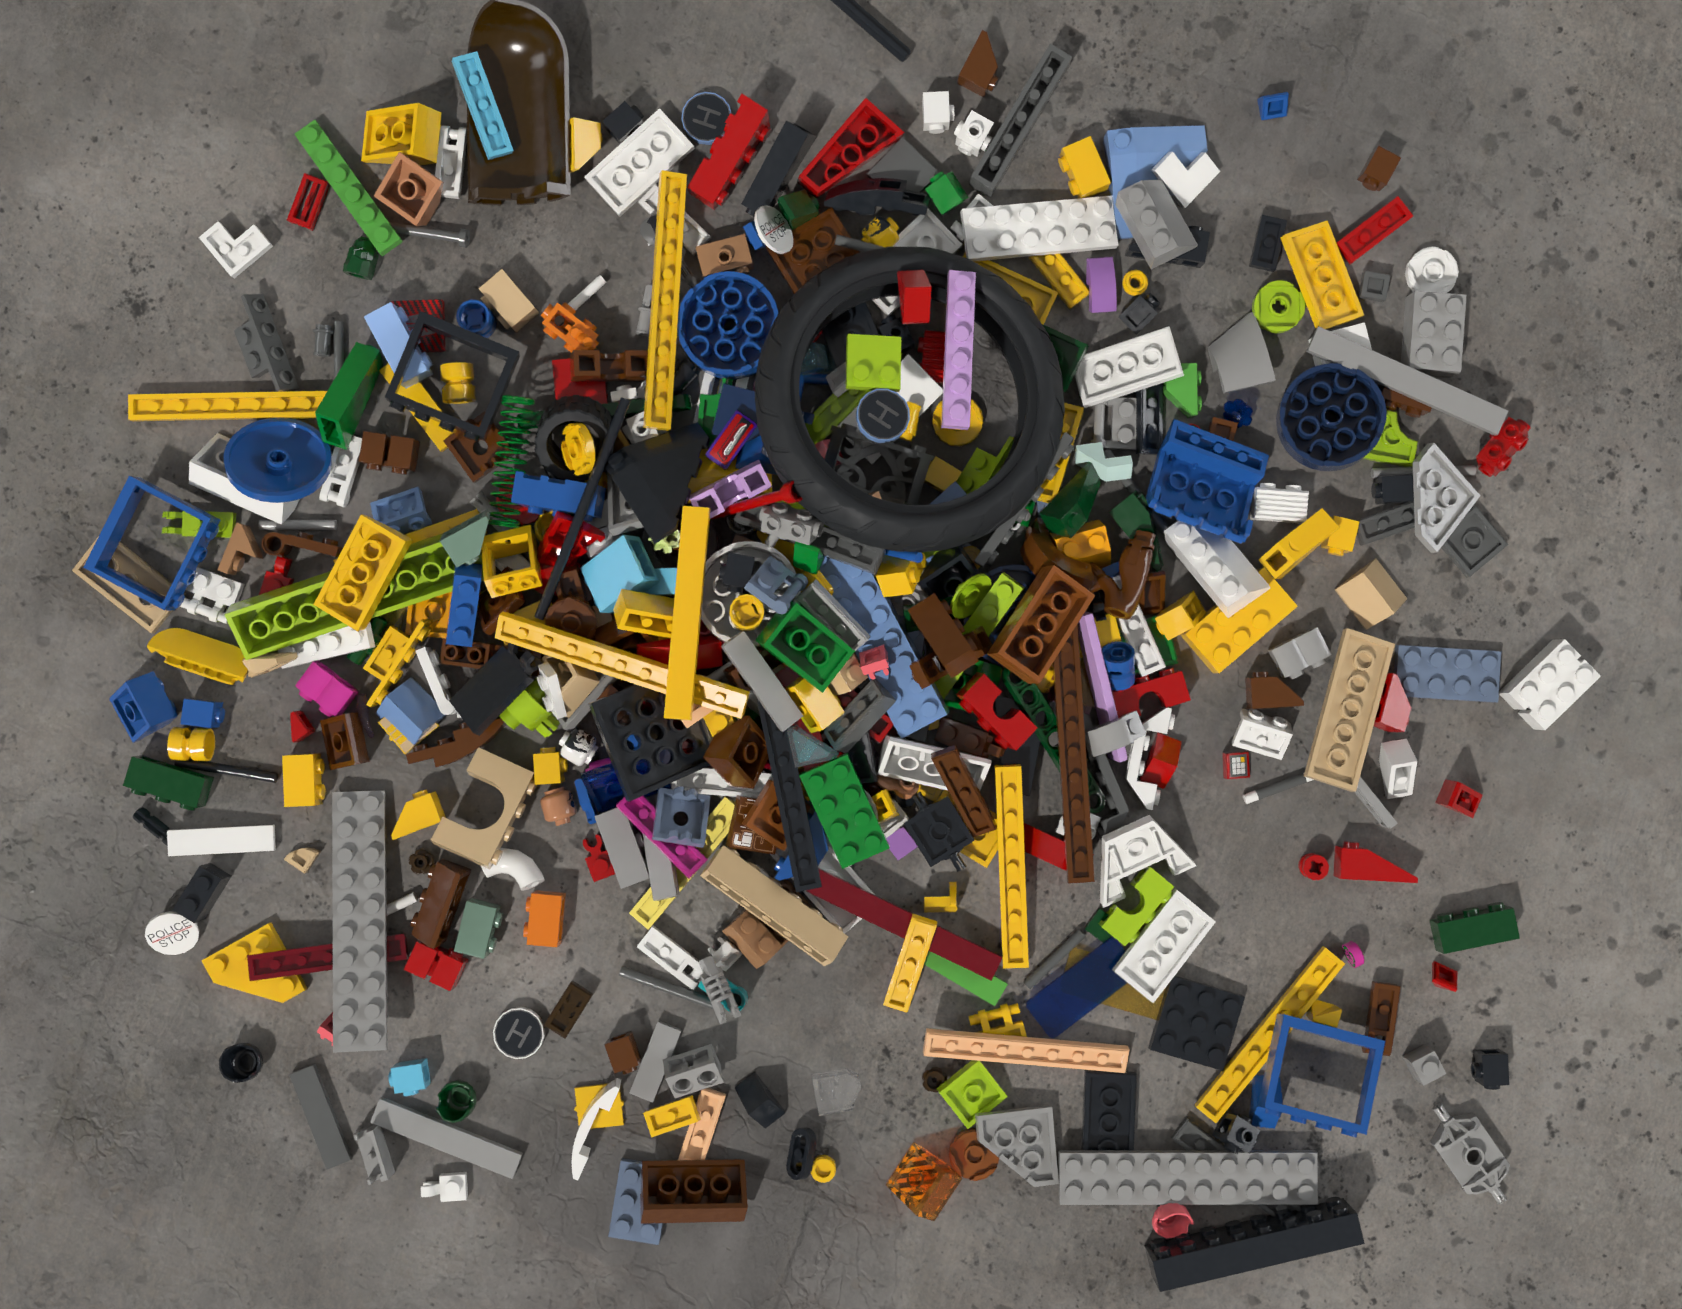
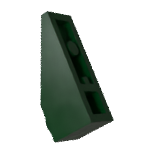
M1087 462L1039 513L1049 532L1072 538L1087 522L1101 484V480L1091 462Z
M1135 490L1111 509L1109 513L1130 539L1134 538L1136 530L1156 535L1153 542L1155 549L1152 552L1151 566L1158 572L1164 564L1152 509L1148 507L1146 495L1144 493L1139 494Z

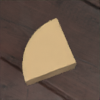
M310 847L300 848L289 853L284 860L305 874L308 873L321 851Z

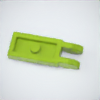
M163 511V518L182 519V528L166 526L162 527V533L196 537L203 521L185 511ZM205 511L220 519L218 524L219 531L215 538H230L236 525V513Z

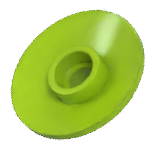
M978 574L961 583L957 587L950 604L953 612L951 614L958 619L972 615L991 589V579L985 574Z

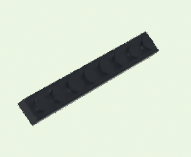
M757 699L796 892L820 888L822 883L790 727L784 732L780 731Z

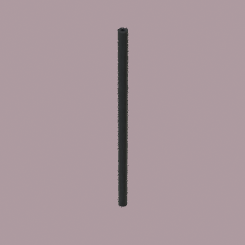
M621 397L534 615L535 618L545 619L630 405V400Z

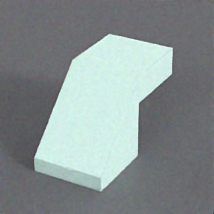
M1102 442L1076 445L1075 463L1079 467L1083 468L1087 462H1091L1099 478L1105 482L1131 478L1133 467L1131 455L1105 459Z

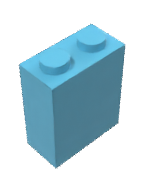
M622 535L580 568L584 581L594 598V604L600 613L614 614L613 609L621 589L645 593L660 581L640 537Z

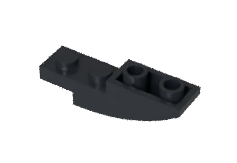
M871 178L851 181L829 189L824 206L832 207V209L837 211H854L860 215H874L878 206L887 211L899 210L918 216L927 214L930 196L926 193L906 190L907 180Z

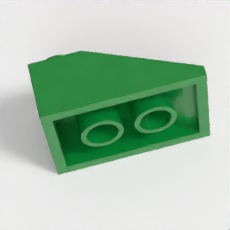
M794 601L790 602V608L785 614L776 613L755 639L757 643L822 693L855 652V650Z

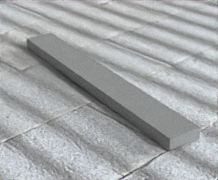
M1319 326L1316 328L1306 352L1330 363L1342 364V366L1349 369H1359L1367 374L1375 383L1494 436L1499 434L1508 414L1506 409Z

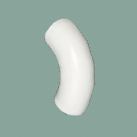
M500 848L503 853L497 865L492 864L490 870L481 866L487 878L500 873L511 875L515 878L522 891L531 889L545 881L542 872L533 859L519 850Z

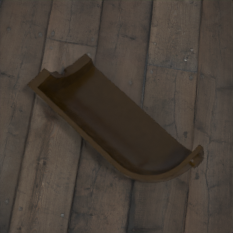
M489 0L480 9L475 19L467 54L478 52L514 151L511 154L488 160L467 104L468 203L501 205V200H517V205L537 204V199L547 197L549 202L566 198L571 195L569 58L564 38L556 24L539 8L519 0Z

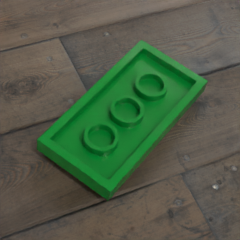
M848 753L799 774L842 869L890 849L887 838Z

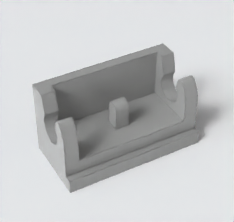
M373 1125L355 1131L353 1136L354 1140H357L368 1174V1185L373 1184L374 1181L379 1179L381 1182L388 1180L395 1173L382 1127Z

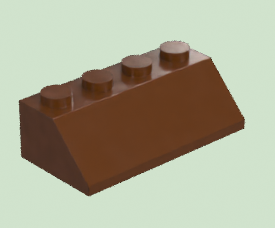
M745 1159L642 1161L641 1224L743 1222L748 1209Z

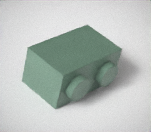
M474 898L466 901L454 951L483 959L489 953H493L497 943V938H494L495 929L500 927L503 919V913H500L501 905Z

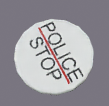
M768 205L759 207L754 217L758 236L772 251L779 254L789 252L793 247V234L787 220L774 207Z
M171 911L160 913L153 917L147 924L145 931L148 945L155 951L168 955L187 952L195 946L199 937L197 923H193L180 914Z

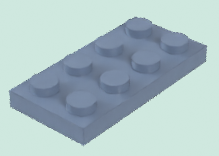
M1396 645L1394 674L1398 675L1407 697L1498 703L1501 651Z

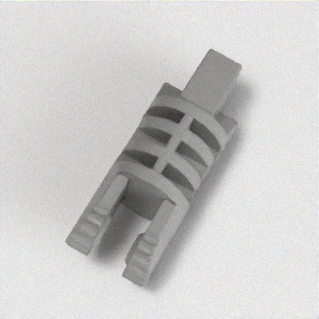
M712 956L701 959L699 964L703 974L700 975V978L720 1025L727 1021L726 1014L721 1005V1002L725 1000L733 1017L741 1016L721 966L717 968Z

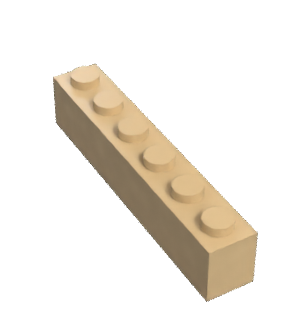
M723 845L716 851L700 876L823 966L835 960L848 938L839 925L829 923L822 918L823 915L818 910L803 904L799 896L785 891L777 880L762 874L758 866L751 862L747 863L740 858V854L735 849Z

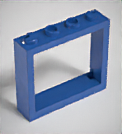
M129 476L83 568L163 610H176L184 601L185 595L183 594L187 586L196 577L195 570L198 564L207 555L208 550L206 548L210 540L214 539L219 531L218 524L220 519L140 477ZM145 491L203 521L166 597L108 567Z
M1277 1014L1258 1106L1266 1108L1265 1114L1281 1117V1112L1290 1114V1120L1306 1124L1307 1119L1316 1121L1315 1127L1331 1131L1332 1126L1342 1128L1341 1134L1356 1138L1358 1133L1367 1135L1385 1041L1297 1017ZM1289 1028L1370 1049L1355 1123L1274 1102Z

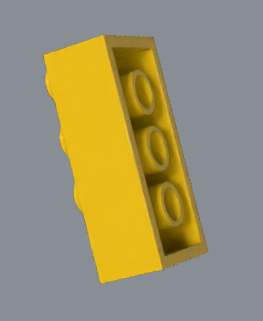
M1265 567L1256 570L1269 584L1270 589L1229 618L1215 604L1205 613L1194 628L1180 634L1212 673L1223 671L1298 607Z

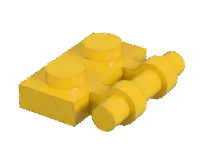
M1018 1003L1012 1005L1002 1004L1000 1008L989 1011L983 1009L977 1011L978 1014L968 1016L971 1026L981 1023L982 1031L975 1033L1027 1037L1023 1021L1012 1022L1011 1015L1020 1013ZM1003 1018L1005 1025L990 1028L988 1021Z

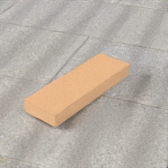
M710 1088L700 1091L696 1107L701 1120L689 1125L678 1160H705L726 1097L725 1093Z

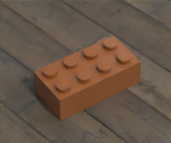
M1055 565L1042 567L987 654L1028 684L1041 683L1095 595Z

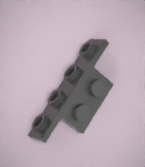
M264 294L242 295L241 298L249 321L234 330L251 377L260 378L269 372L277 392L298 390V384Z

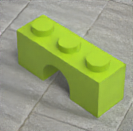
M1150 866L1141 869L1130 882L1140 894L1138 906L1133 910L1125 911L1113 903L1106 911L1109 915L1105 921L1101 920L1099 922L1103 929L1124 946L1128 942L1131 944L1137 939L1140 934L1138 930L1144 923L1148 924L1156 915L1155 910L1161 903L1165 904L1173 894L1171 890L1174 886Z

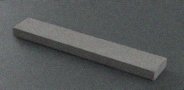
M384 1097L379 1099L370 1121L372 1124L511 1179L514 1178L523 1155L520 1151Z

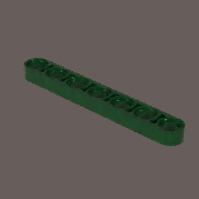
M673 395L672 412L692 409L691 395ZM645 399L630 400L631 402L624 418L633 417L643 412ZM619 402L602 404L610 412L611 418H613ZM544 411L516 415L518 418L533 422L531 424L517 423L518 428H538ZM567 421L557 426L578 423V421Z
M1005 667L1002 672L1004 684L1021 711L1037 727L1034 731L1060 772L1058 744L1051 746L1049 743V736L1053 732H1057L1056 716L1036 684H1028L1021 678L1018 682L1012 683L1009 678L1011 671ZM1027 690H1031L1034 695L1033 701L1029 704H1025L1023 701V694ZM1040 711H1044L1047 716L1046 722L1042 725H1038L1036 722V715ZM1087 768L1089 796L1095 794L1098 798L1095 807L1090 808V812L1098 813L1104 808L1106 799Z

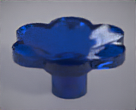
M1235 399L1224 404L1225 412L1223 417L1225 420L1238 423L1237 428H1240L1242 425L1248 426L1251 424L1253 409L1243 400Z

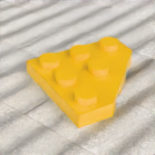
M272 922L202 960L213 983L281 1003L308 989L300 974L249 981L247 955L287 950Z

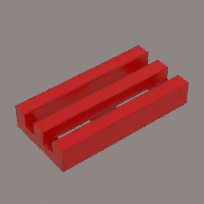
M304 173L287 221L313 231L330 187L329 182ZM310 181H312L313 184L310 189L309 195L307 196L306 201L304 203V208L301 213L300 219H297V215L303 202L304 196L306 194L307 188L309 186ZM319 185H321V186H320V189H319V191H318L317 197H316V199H315L314 205H313V207H312L311 213H310L309 218H308V220H307V217H308V214H309V212H310L311 206H312V204H313L314 198H315V196H316L317 190H318V188H319Z

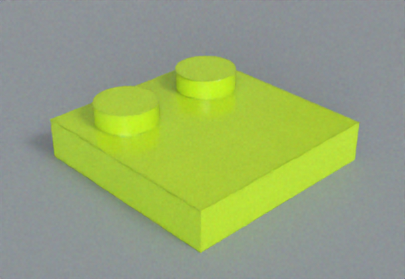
M848 334L846 345V389L871 391L875 389H889L899 392L901 389V337Z
M971 1060L937 1088V1091L967 1129L976 1123V1113L990 1112L1008 1097L981 1061Z

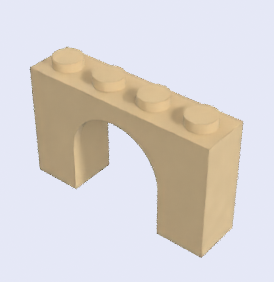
M478 747L467 768V772L470 776L496 787L504 797L503 813L495 824L480 830L469 829L442 817L431 841L443 849L490 870L492 864L497 865L503 851L500 848L503 842H508L514 832L512 824L515 818L520 819L525 810L526 804H523L527 794L531 796L537 785H535L534 772Z

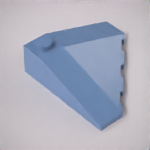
M1205 125L1131 127L1108 130L1103 138L1107 175L1111 182L1109 192L1110 196H1112L1118 240L1133 238L1115 205L1118 192L1141 180H1158L1151 170L1168 152H1173L1184 167L1187 168L1201 152L1208 151Z

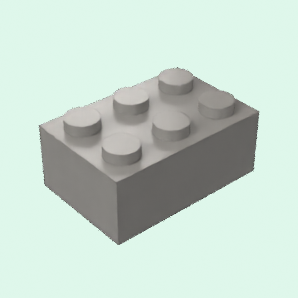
M1414 291L1405 297L1401 352L1402 364L1430 376L1452 377L1461 372L1467 295Z

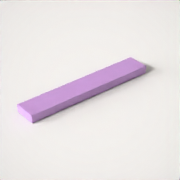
M1085 612L1078 622V638L1100 725L1117 719L1118 715L1094 616L1092 613ZM1125 746L1108 752L1107 758L1119 763L1128 760Z

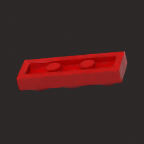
M1397 196L1338 241L1337 246L1340 253L1351 265L1410 220L1413 214Z

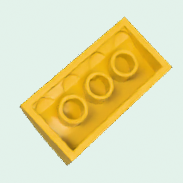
M361 514L313 605L356 631L366 629L413 540L395 529Z

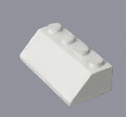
M219 433L189 461L190 485L281 525L293 513L299 502V499L283 503L263 502L239 492L230 483L225 472L224 450L230 438Z
M1177 521L1164 530L1166 544L1227 618L1270 589L1269 584L1232 540L1224 538L1223 534L1219 536L1200 529L1199 525L1192 526L1181 521Z
M886 735L880 751L877 774L948 790L931 759V753L945 748ZM959 752L980 791L991 766V760Z

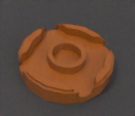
M976 1128L962 1130L955 1135L950 1143V1163L959 1176L972 1181L986 1179L996 1170L999 1158L977 1140Z

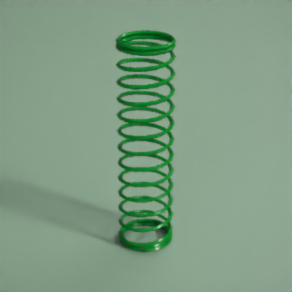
M503 395L502 405L517 410H503L500 414L516 420H503L499 424L518 431H499L498 435L517 441H498L496 444L516 451H496L495 454L515 461H496L494 464L514 471H495L492 474L514 481L515 478L499 474H515L516 471L526 474V471L501 464H527L528 462L500 453L528 454L529 452L500 443L529 444L530 442L502 433L530 434L531 431L503 423L531 424L533 422L504 413L533 414L534 412L506 403L534 405L535 400ZM494 481L491 483L493 486L513 491V488L498 484H514V482ZM494 491L490 493L492 496L511 501V498L497 494H512V492ZM512 502L489 503L493 507L513 512H490V516L508 521L489 519L488 524L519 528L520 522L518 520L494 515L521 514L519 510L496 505L518 504Z

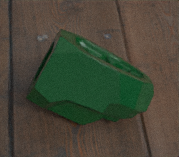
M361 236L349 248L343 266L345 274L365 280H372L378 260V252L369 238Z

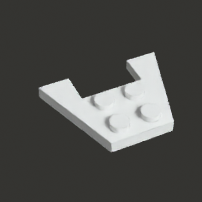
M1150 815L1102 836L1100 903L1103 908L1125 899L1126 895L1120 882L1121 878L1163 859H1166L1168 868L1174 876L1196 866L1188 854Z

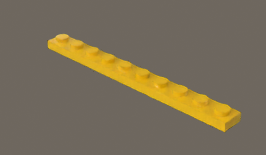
M664 170L659 173L643 428L669 431L672 419L687 174Z
M504 611L499 614L495 634L496 639L666 694L667 664ZM696 674L693 703L742 719L750 692Z

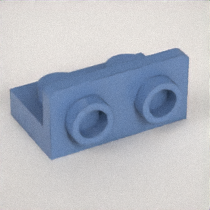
M419 487L370 503L373 519L402 534L419 530L432 524L431 518L426 512L422 491Z

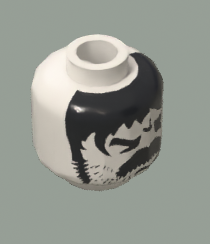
M575 728L571 733L566 731L559 742V745L562 746L561 756L577 766H582L584 763L589 764L598 749L596 738L579 728Z

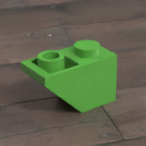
M1181 363L1184 376L1164 382L1163 395L1187 418H1194L1202 408L1201 396L1197 394V386L1201 385V371L1197 370V363Z

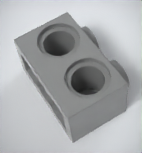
M712 1044L663 1059L665 1079L674 1098L724 1083L721 1063Z

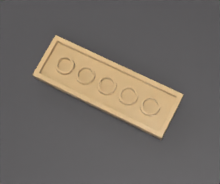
M1349 628L1343 629L1304 777L1350 792H1356L1394 651V643Z

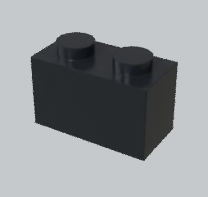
M212 863L199 866L174 906L173 911L193 923L205 920L232 876Z

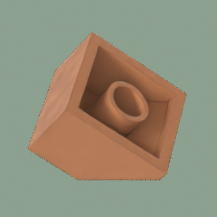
M399 152L374 197L415 226H425L429 223L440 204L444 182L402 152Z

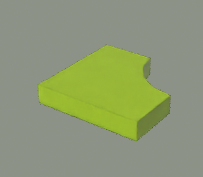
M1386 410V423L1380 440L1363 459L1413 467L1418 441L1408 438L1401 431L1397 422L1396 411Z

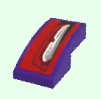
M736 410L705 456L724 470H727L756 429L757 424Z

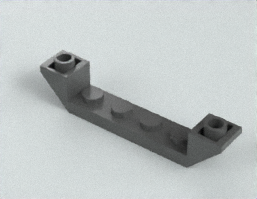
M1050 701L1048 705L1056 716L1055 701ZM1083 713L1084 729L1087 731L1093 728L1089 716ZM1086 748L1089 762H1095L1098 769L1095 772L1096 779L1099 785H1104L1107 790L1106 802L1110 810L1115 809L1116 811L1101 818L1099 822V827L1096 830L1102 841L1103 835L1123 826L1129 809L1106 755L1090 757Z

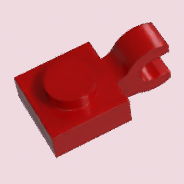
M277 556L274 572L266 571L259 595L293 583L294 579L287 577L292 559Z

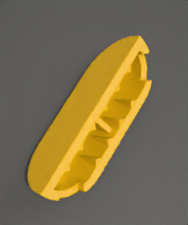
M170 628L157 633L147 644V648L151 653L157 651L166 658L164 660L166 664L225 684L234 685L235 681L243 682L247 676L248 669L243 664L245 657L240 648L181 628Z

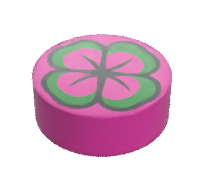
M1349 941L1342 945L1343 953L1353 968L1364 964V955L1355 942Z

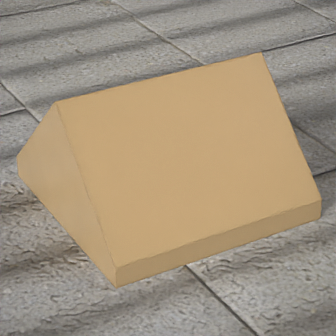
M1376 558L1334 589L1365 630L1393 615L1407 600L1406 596Z

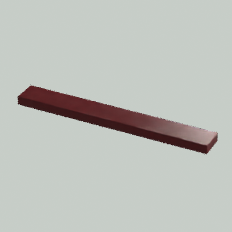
M819 868L822 887L806 890V892L905 939L912 914L914 913ZM938 925L928 950L992 981L1003 958Z

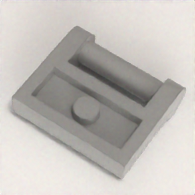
M1118 397L1096 404L1094 412V437L1091 443L1102 442L1103 449L1135 451L1136 398ZM1105 406H1112L1110 440H1104Z

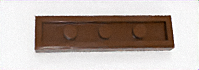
M956 745L931 753V759L971 835L976 837L996 830L997 824Z

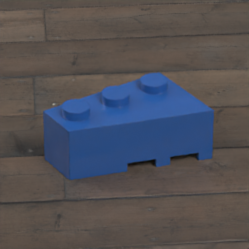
M516 471L511 502L528 508V513L543 515L544 511L553 512L552 516H555L556 512L560 511L575 515L587 483L552 479L543 475L541 477L524 474V472ZM597 485L584 521L592 522L593 518H602L606 488Z

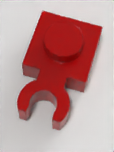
M601 834L595 835L597 839L596 846H591L587 838L583 840L584 848L591 853V856L586 857L585 860L594 882L615 874L607 850L603 851L602 849L603 839Z

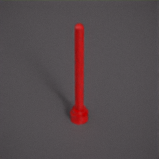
M794 481L783 484L778 491L733 503L724 512L710 519L714 520L782 500L792 504L801 501L802 497H798L792 491Z

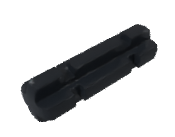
M144 807L136 810L133 814V819L139 824L143 823L145 829L158 839L162 838V842L168 846L167 830H169V827L154 815L150 816L151 813Z

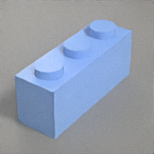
M390 302L367 314L364 318L393 373H395L412 330H409L406 321L409 319L403 308H398ZM418 345L401 383V386L406 389L433 375L430 366L433 365L426 352H421Z

